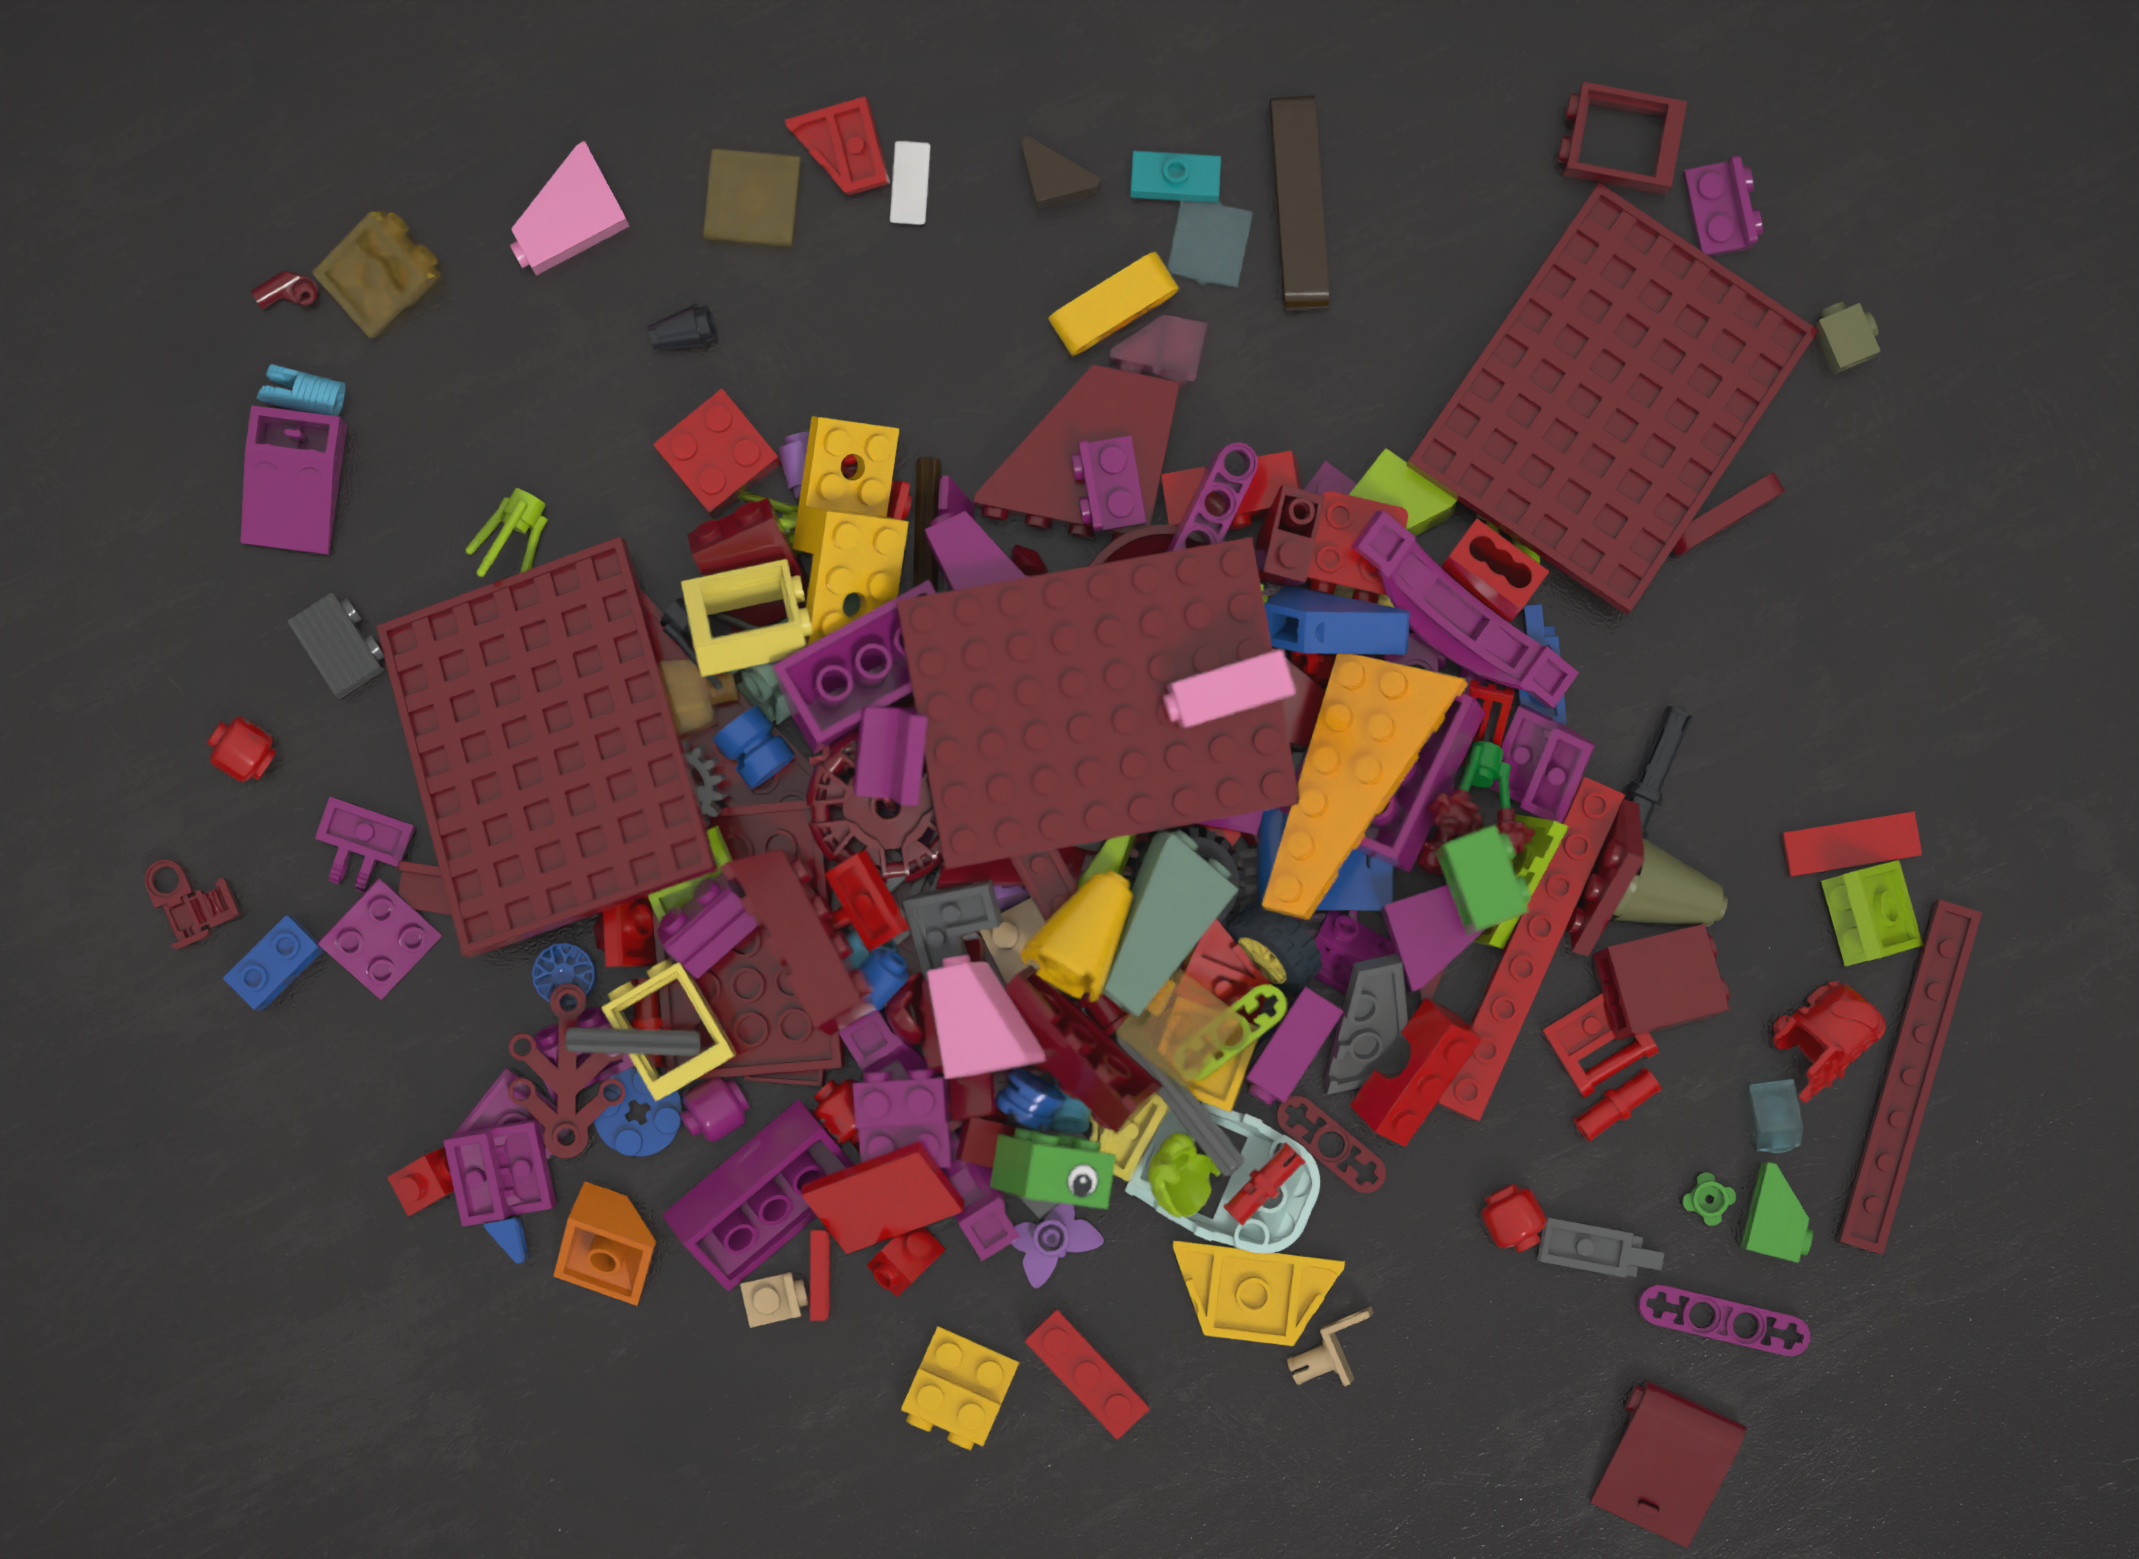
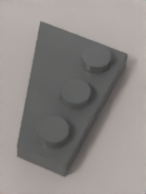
M1398 954L1357 962L1353 965L1342 1008L1343 1013L1339 1019L1323 1082V1088L1327 1095L1363 1087L1375 1069L1395 1078L1405 1070L1411 1056L1410 1044L1401 1034L1408 1023L1403 966Z

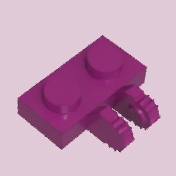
M329 797L315 836L317 840L339 847L330 871L329 881L339 884L344 878L352 851L365 856L355 880V890L365 893L373 877L377 860L398 867L399 861L404 862L416 826Z

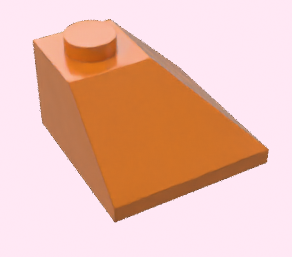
M586 1181L584 1182L568 1217L553 1277L638 1306L656 1241L626 1195Z

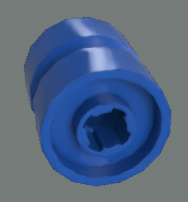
M758 705L741 714L712 739L727 760H737L738 764L735 770L751 790L779 772L796 756L781 735L771 734L773 724Z

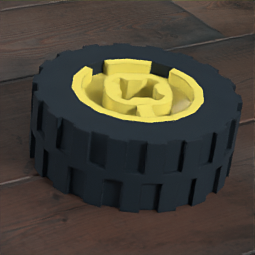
M1254 900L1251 903L1249 902L1226 926L1225 930L1272 986L1278 988L1285 997H1295L1321 970L1323 961H1321L1322 955L1320 950L1317 949L1315 941L1308 935L1307 930L1302 925H1299L1292 916L1266 910L1262 906L1263 901L1258 902Z

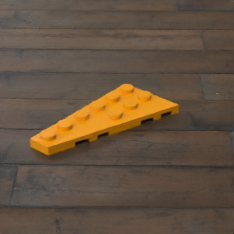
M1337 654L1297 786L1300 800L1298 804L1291 806L1262 903L1266 910L1309 920L1339 876L1338 870L1352 849L1356 850L1365 837L1363 833L1375 815H1380L1418 759V752L1432 731H1437L1444 721V714L1455 697H1460L1467 687L1468 683L1465 679L1355 654Z

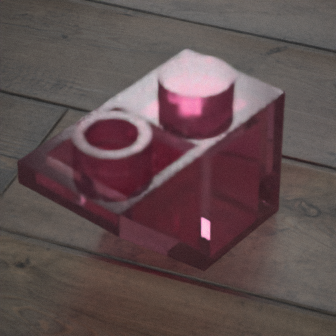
M1162 315L1113 347L1109 364L1116 365L1117 370L1143 375V371L1160 374L1161 379L1180 382L1179 386H1185L1187 380L1195 382L1207 323Z

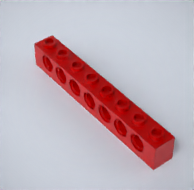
M1585 776L1581 779L1563 821V824L1569 827L1532 894L1531 901L1527 904L1528 912L1521 915L1504 949H1502L1469 1023V1026L1482 1040L1436 1104L1473 1121L1480 1120L1621 806L1622 799L1625 797L1624 794Z

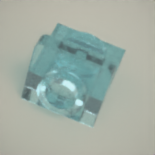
M1794 1079L1749 1085V1097L1757 1132L1755 1140L1757 1151L1769 1150L1771 1153H1785L1794 1147L1800 1146L1804 1126Z

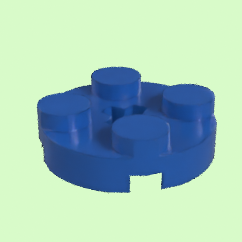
M629 1068L611 1076L623 1083L626 1094L620 1104L609 1106L594 1121L597 1132L602 1140L610 1148L628 1156H649L665 1149L675 1139L682 1122L679 1114L683 1113V1102L679 1091L677 1090L667 1097L655 1101L637 1068ZM608 1084L603 1090V1095L609 1100L616 1099L620 1095V1087L616 1084ZM636 1099L640 1105L646 1102L649 1104L651 1110L645 1114L648 1120L645 1124L640 1125L637 1120L629 1121L626 1114L631 1110L629 1105L631 1101Z

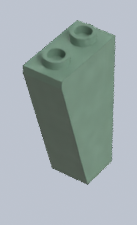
M1158 830L1151 841L1131 889L1133 899L1102 991L1105 996L1123 1011L1136 1017L1142 1013L1238 891L1228 881L1231 873L1212 858L1207 862L1195 853L1198 845L1179 830L1174 834Z

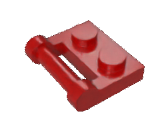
M1603 992L1541 1030L1583 1099L1595 1092V1086L1645 1056L1649 1059L1659 1053L1653 1038L1649 1033L1634 1036V1042L1587 1071H1583L1578 1061L1616 1038Z

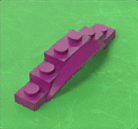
M1376 511L1351 547L1379 569L1377 574L1383 578L1385 590L1394 608L1410 611L1409 627L1438 653L1462 668L1493 682L1525 690L1545 707L1555 708L1579 672L1548 646H1542L1485 606L1437 565L1415 542V536L1386 512Z
M874 1010L870 1015L861 1017L838 1032L864 1073L890 1071V1079L894 1080L908 1079V1070L929 1069L924 1056L913 1046L893 1034L879 1011ZM935 1071V1077L942 1076L939 1072ZM962 1125L951 1132L953 1166L940 1169L964 1200L963 1212L954 1215V1217L983 1261L1020 1238V1235L1005 1213L1003 1192L990 1187L993 1168L955 1159L963 1128Z

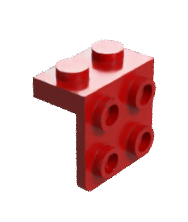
M1333 491L1323 493L1322 496H1325L1306 579V582L1309 583L1308 590L1334 595L1335 589L1353 593L1352 599L1375 604H1378L1379 599L1387 601L1389 597L1385 590L1383 578L1377 574L1379 569L1351 546L1376 511L1386 512L1405 529L1408 521V512L1402 507Z

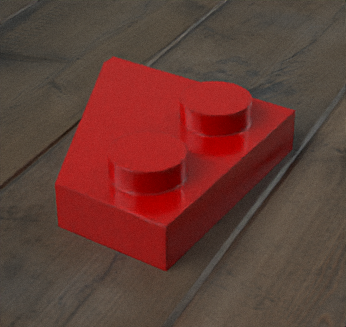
M1215 919L1185 957L1174 981L1175 989L1173 993L1223 1013L1254 988L1261 985L1272 986V984L1233 940L1221 923ZM1262 994L1257 998L1260 1006L1250 1015L1247 1013L1245 1006L1238 1011V1014L1254 1025L1255 1022L1253 1020L1259 1016L1267 997Z

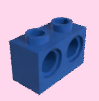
M286 915L223 979L253 1010L263 1011L324 949L317 944L318 940L295 917Z

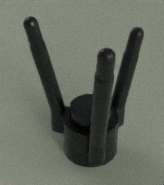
M678 598L666 609L660 624L664 628L663 632L678 644L700 671L696 651L690 644L694 642L685 599ZM726 612L707 615L741 630L751 631L760 629V627ZM715 674L704 676L716 690L722 688V683Z

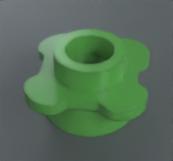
M1705 1172L1697 1177V1185L1691 1193L1684 1195L1682 1203L1687 1211H1695L1701 1215L1705 1224L1715 1226L1721 1222V1214L1725 1212L1728 1205H1732L1735 1202L1736 1193L1731 1187H1724L1717 1183L1713 1174ZM1707 1195L1713 1197V1202L1710 1204L1705 1201Z

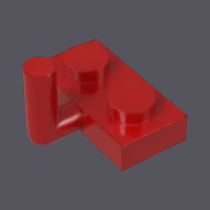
M866 850L855 854L825 873L826 878L842 904L840 908L833 911L834 916L829 918L834 930L852 923L868 952L910 929Z

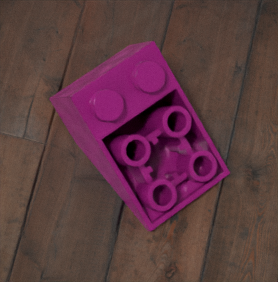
M251 405L245 446L241 544L329 555L347 424L341 417Z

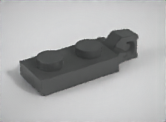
M1546 1217L1547 1225L1541 1232V1241L1536 1261L1625 1278L1626 1275L1636 1277L1638 1266L1662 1270L1664 1253L1641 1249L1643 1237L1633 1236L1634 1233Z

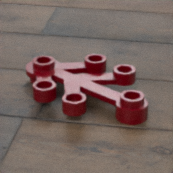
M565 982L556 986L550 995L551 1009L559 1017L558 1069L536 1047L535 1040L530 1034L519 1032L513 1035L509 1041L510 1054L517 1060H524L557 1094V1113L535 1094L533 1082L526 1077L513 1079L508 1086V1095L513 1103L523 1105L545 1127L543 1134L544 1143L553 1155L560 1158H572L580 1154L587 1145V1127L609 1106L620 1104L625 1098L626 1091L619 1079L606 1078L600 1083L598 1094L575 1114L576 1094L610 1061H617L625 1054L592 1053L576 1069V1052L566 1050L565 1035L568 1028L577 1027V1017L583 1013L586 1007V997L584 991L578 985ZM565 994H572L577 998V1004L571 1010H565L559 1004L560 998ZM520 1038L529 1040L531 1043L530 1051L526 1054H518L513 1047L516 1040ZM519 1083L527 1084L530 1087L529 1096L525 1099L516 1098L513 1094L515 1085ZM608 1084H616L620 1087V1095L616 1099L609 1100L603 1095V1090ZM569 1128L575 1133L574 1140L571 1143L562 1144L558 1141L557 1135L561 1129Z

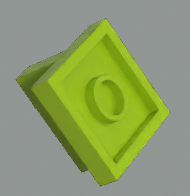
M1899 860L1821 881L1845 966L1923 946Z

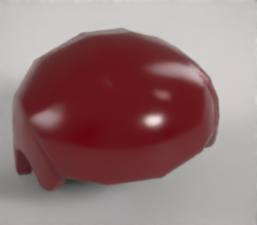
M919 972L909 975L907 982L885 1004L886 1020L892 1031L903 1041L911 1045L921 1044L926 1039L925 1019L920 1011V998L923 995L922 980H924L923 973Z

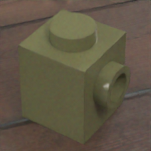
M1845 301L1832 305L1820 312L1822 319H1819L1813 325V327L1819 330L1816 337L1833 375L1873 359L1881 352L1875 336L1879 334L1877 324L1869 311H1863L1860 303L1848 308Z

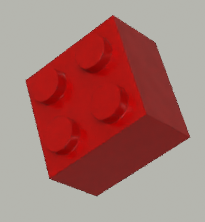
M720 389L653 444L659 455L712 519L781 464L777 454L723 389Z

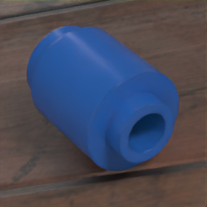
M879 948L874 949L857 968H860L866 974L873 986L874 991L869 996L876 1007L875 1011L881 1010L909 979L906 971V961L892 949H887L886 951Z

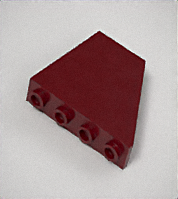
M1092 365L975 493L974 508L982 509L981 516L985 518L1007 521L1008 515L1025 518L1024 525L1050 530L1051 524L1069 527L1068 534L1093 539L1092 523L1083 524L1079 497L1087 496L1084 479H1075L1071 454L1079 453L1078 443L1082 440H1088L1089 443L1131 435L1147 523L1142 526L1101 532L1099 534L1112 536L1111 541L1125 533L1150 526L1180 382Z

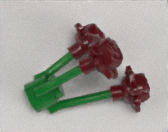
M1486 741L1471 743L1457 789L1454 790L1450 797L1440 793L1437 795L1436 801L1429 803L1427 809L1433 814L1431 820L1438 828L1433 839L1424 841L1418 854L1416 863L1421 869L1438 876L1443 875L1435 851L1444 844L1451 842L1454 834H1470L1473 827L1481 823L1482 817L1477 813L1478 806L1469 802L1470 795L1468 791L1471 785L1487 788L1492 786L1493 781L1498 780L1501 809L1497 811L1498 822L1493 826L1496 825L1499 834H1507L1514 855L1518 852H1523L1525 844L1532 842L1535 830L1526 827L1524 823L1515 821V811L1510 808L1508 779L1511 765L1502 762L1504 752L1498 745Z

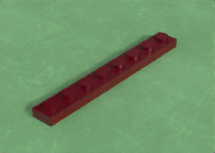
M1936 900L1837 1240L1838 1242L1881 1255L1884 1253L1982 912L1943 900Z

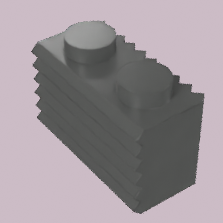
M330 593L298 613L295 617L290 618L287 622L334 695L341 699L385 670L379 661L384 657V654L372 634L364 638L355 623L362 618L349 598L346 597L340 600L334 593Z

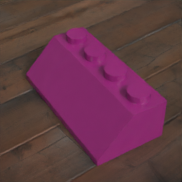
M929 580L772 666L791 716L814 754L838 741L848 733L859 729L862 708L864 706L898 708L914 699L896 601L937 594Z
M798 1099L663 1213L662 1216L688 1251L729 1292L817 1217L801 1196L803 1184L856 1164L841 1146L830 1137L809 1109Z

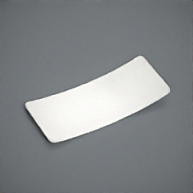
M903 141L895 143L890 221L892 223H925L930 156L929 143Z

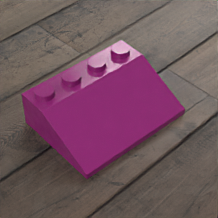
M1355 654L1359 656L1377 659L1367 654ZM1463 693L1460 697H1455L1444 714V721L1437 731H1432L1418 752V759L1380 815H1375L1363 833L1365 837L1357 847V850L1410 873L1433 824L1431 820L1433 814L1428 811V805L1436 801L1438 794L1443 793L1447 795L1486 713L1473 697ZM1308 750L1295 775L1297 786L1300 780V776L1303 770ZM1291 806L1279 808L1280 812L1289 816Z

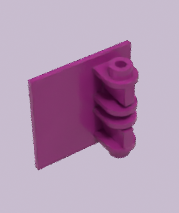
M378 878L317 944L382 1000L443 935L398 896V893L389 884Z

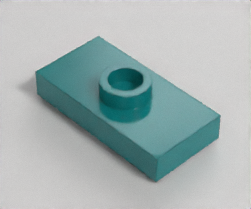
M1133 151L1130 197L1218 203L1221 156Z

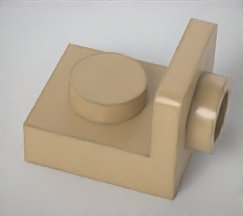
M793 1271L740 1284L750 1328L801 1317L803 1315L802 1306L809 1305L804 1280H795Z

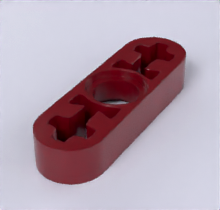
M1773 472L1691 521L1672 549L1675 556L1678 557L1785 492L1786 490L1776 474Z
M1291 1096L1287 1098L1285 1103H1280L1276 1111V1120L1280 1129L1302 1145L1307 1152L1357 1192L1372 1193L1383 1185L1386 1178V1168L1382 1160L1309 1099L1302 1096ZM1301 1104L1307 1108L1304 1116L1313 1125H1315L1318 1117L1325 1121V1125L1313 1133L1309 1144L1302 1139V1136L1309 1132L1300 1124H1296L1292 1128L1286 1124L1289 1115L1285 1110L1289 1105L1294 1108L1299 1107ZM1328 1131L1337 1132L1344 1141L1342 1152L1333 1158L1325 1157L1318 1148L1319 1138ZM1353 1145L1360 1151V1153L1353 1157L1355 1160L1363 1165L1368 1164L1370 1161L1375 1164L1376 1167L1373 1169V1174L1377 1178L1374 1183L1364 1181L1361 1185L1355 1181L1358 1173L1349 1164L1346 1165L1344 1172L1336 1167L1337 1164L1348 1157Z

